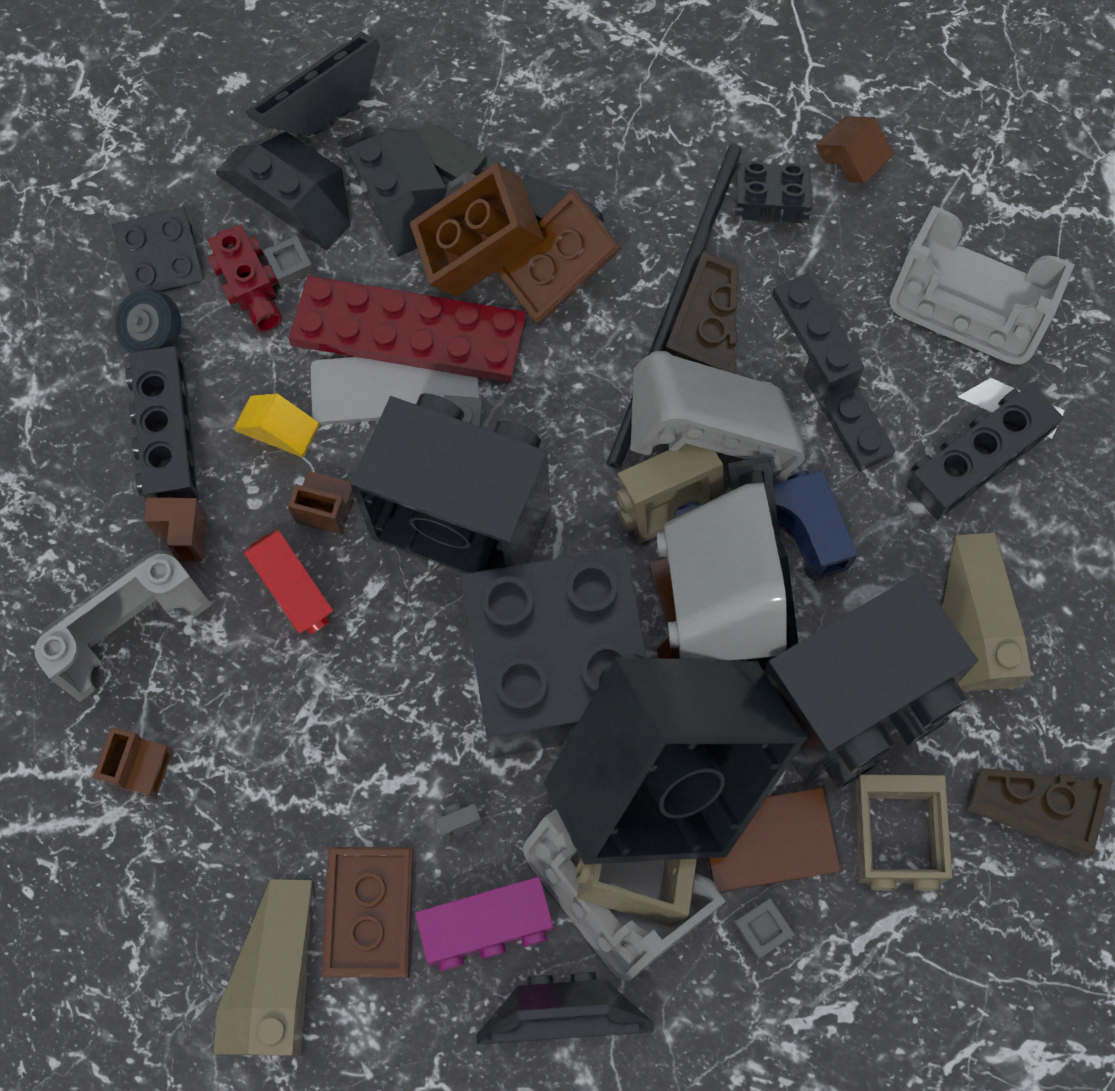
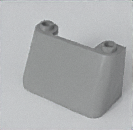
M933 206L907 255L889 300L891 308L902 318L1007 363L1015 365L1029 361L1058 309L1075 264L1050 255L1042 256L1033 262L1028 273L1022 272L958 245L963 231L961 221L954 214Z
M665 351L651 353L643 358L634 368L631 451L649 456L652 453V447L655 445L669 444V450L676 452L686 443L745 460L768 457L771 462L773 484L780 482L805 461L804 440L783 391L774 384L757 381L672 356Z
M764 483L745 484L665 522L664 532H656L659 557L667 556V563L670 567L676 621L668 622L670 648H679L680 659L731 661L778 656L786 651L785 586Z
M154 550L147 553L50 623L42 631L36 643L35 658L50 680L81 702L96 691L91 682V673L94 666L97 667L102 663L91 648L156 600L168 614L174 608H183L189 610L195 617L210 607L211 603L174 555L169 551Z
M557 809L543 818L523 846V853L530 868L537 877L540 876L541 882L609 970L623 981L632 980L726 902L718 892L714 882L699 874L694 875L689 916L673 927L577 899L579 883L575 882V871L581 857ZM665 860L602 864L599 882L659 900Z

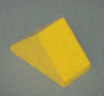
M277 393L250 396L234 426V430L304 458L320 424Z

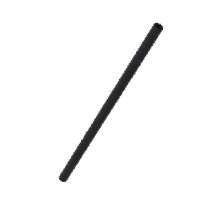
M729 145L648 355L656 351H663L695 268L702 252L705 250L741 156L742 149L737 145ZM633 395L606 462L609 467L614 469H621L631 443Z

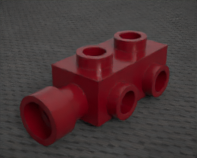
M240 224L231 229H224L216 236L207 239L213 251V254L208 255L207 258L216 276L224 274L227 280L221 287L230 305L238 303L242 312L250 309L249 318L256 331L265 332L277 327L283 317L276 303L270 301V299L276 297L272 287L277 285L278 282L269 263L262 266L258 259L264 254L255 235L247 237Z

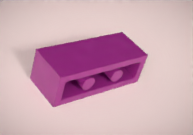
M540 876L415 912L427 964L431 967L438 965L440 972L465 965L463 958L480 953L482 960L506 953L505 945L522 941L523 947L548 941L546 934L554 931Z

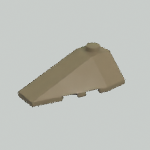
M995 532L955 535L947 572L944 601L941 608L979 660L958 684L964 692L1019 688L1032 674L1025 634Z
M270 879L217 1009L213 1054L301 1056L313 880Z

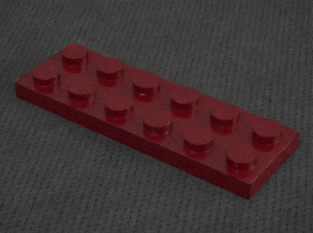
M308 275L289 334V342L294 347L512 383L527 318L525 311Z

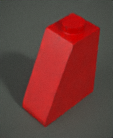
M272 530L242 550L299 634L307 630L310 635L329 622L326 616L333 612L332 608L279 530Z

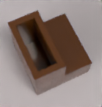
M845 116L816 144L824 162L840 164L847 179L852 183H865L894 155L875 117Z
M307 471L303 485L295 484L288 504L295 522L342 535L355 500L350 485L351 482Z
M147 498L144 521L156 537L167 538V546L178 561H203L208 515L196 498Z
M111 727L93 777L108 787L157 799L173 750L165 744L142 739L136 733Z

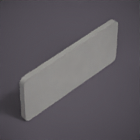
M359 357L315 360L310 366L312 417L320 425L379 420L390 396L416 404L419 395L424 393L434 394L443 398L444 395L479 398L477 377Z

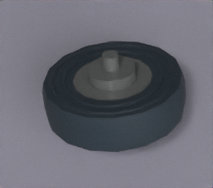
M152 289L137 290L128 295L119 305L115 316V332L120 344L130 353L171 347L176 344L181 332V315L178 306L169 296Z

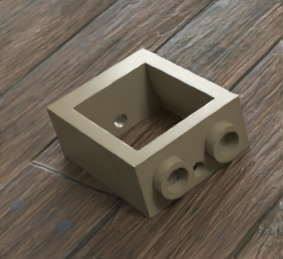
M685 443L676 452L665 451L617 473L619 490L615 491L617 501L622 509L618 511L621 524L627 533L633 531L641 544L656 537V532H664V523L672 520L674 512L683 504L692 501H698L699 504L714 500L715 497L724 493L723 463L715 451Z
M860 775L854 781L859 883H871V890L876 891L896 890L897 883H913L914 890L916 891L940 890V884L952 879L945 775ZM869 799H927L932 869H873Z
M580 859L575 871V882L579 883L577 899L673 927L689 916L697 859L665 860L659 900L599 882L602 864L584 865L582 859Z

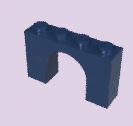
M823 470L811 474L808 471H800L789 476L786 481L773 484L778 524L787 529L796 540L811 579L815 580L848 570L858 557V553ZM728 492L722 493V494L718 495L717 497H715L714 499H716V498H718V497H720V496H722V495H724V494H726V493H728ZM698 501L683 504L674 512L672 519L703 504H699Z

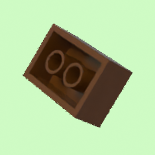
M497 162L410 222L429 285L454 297H458L544 241L523 179Z

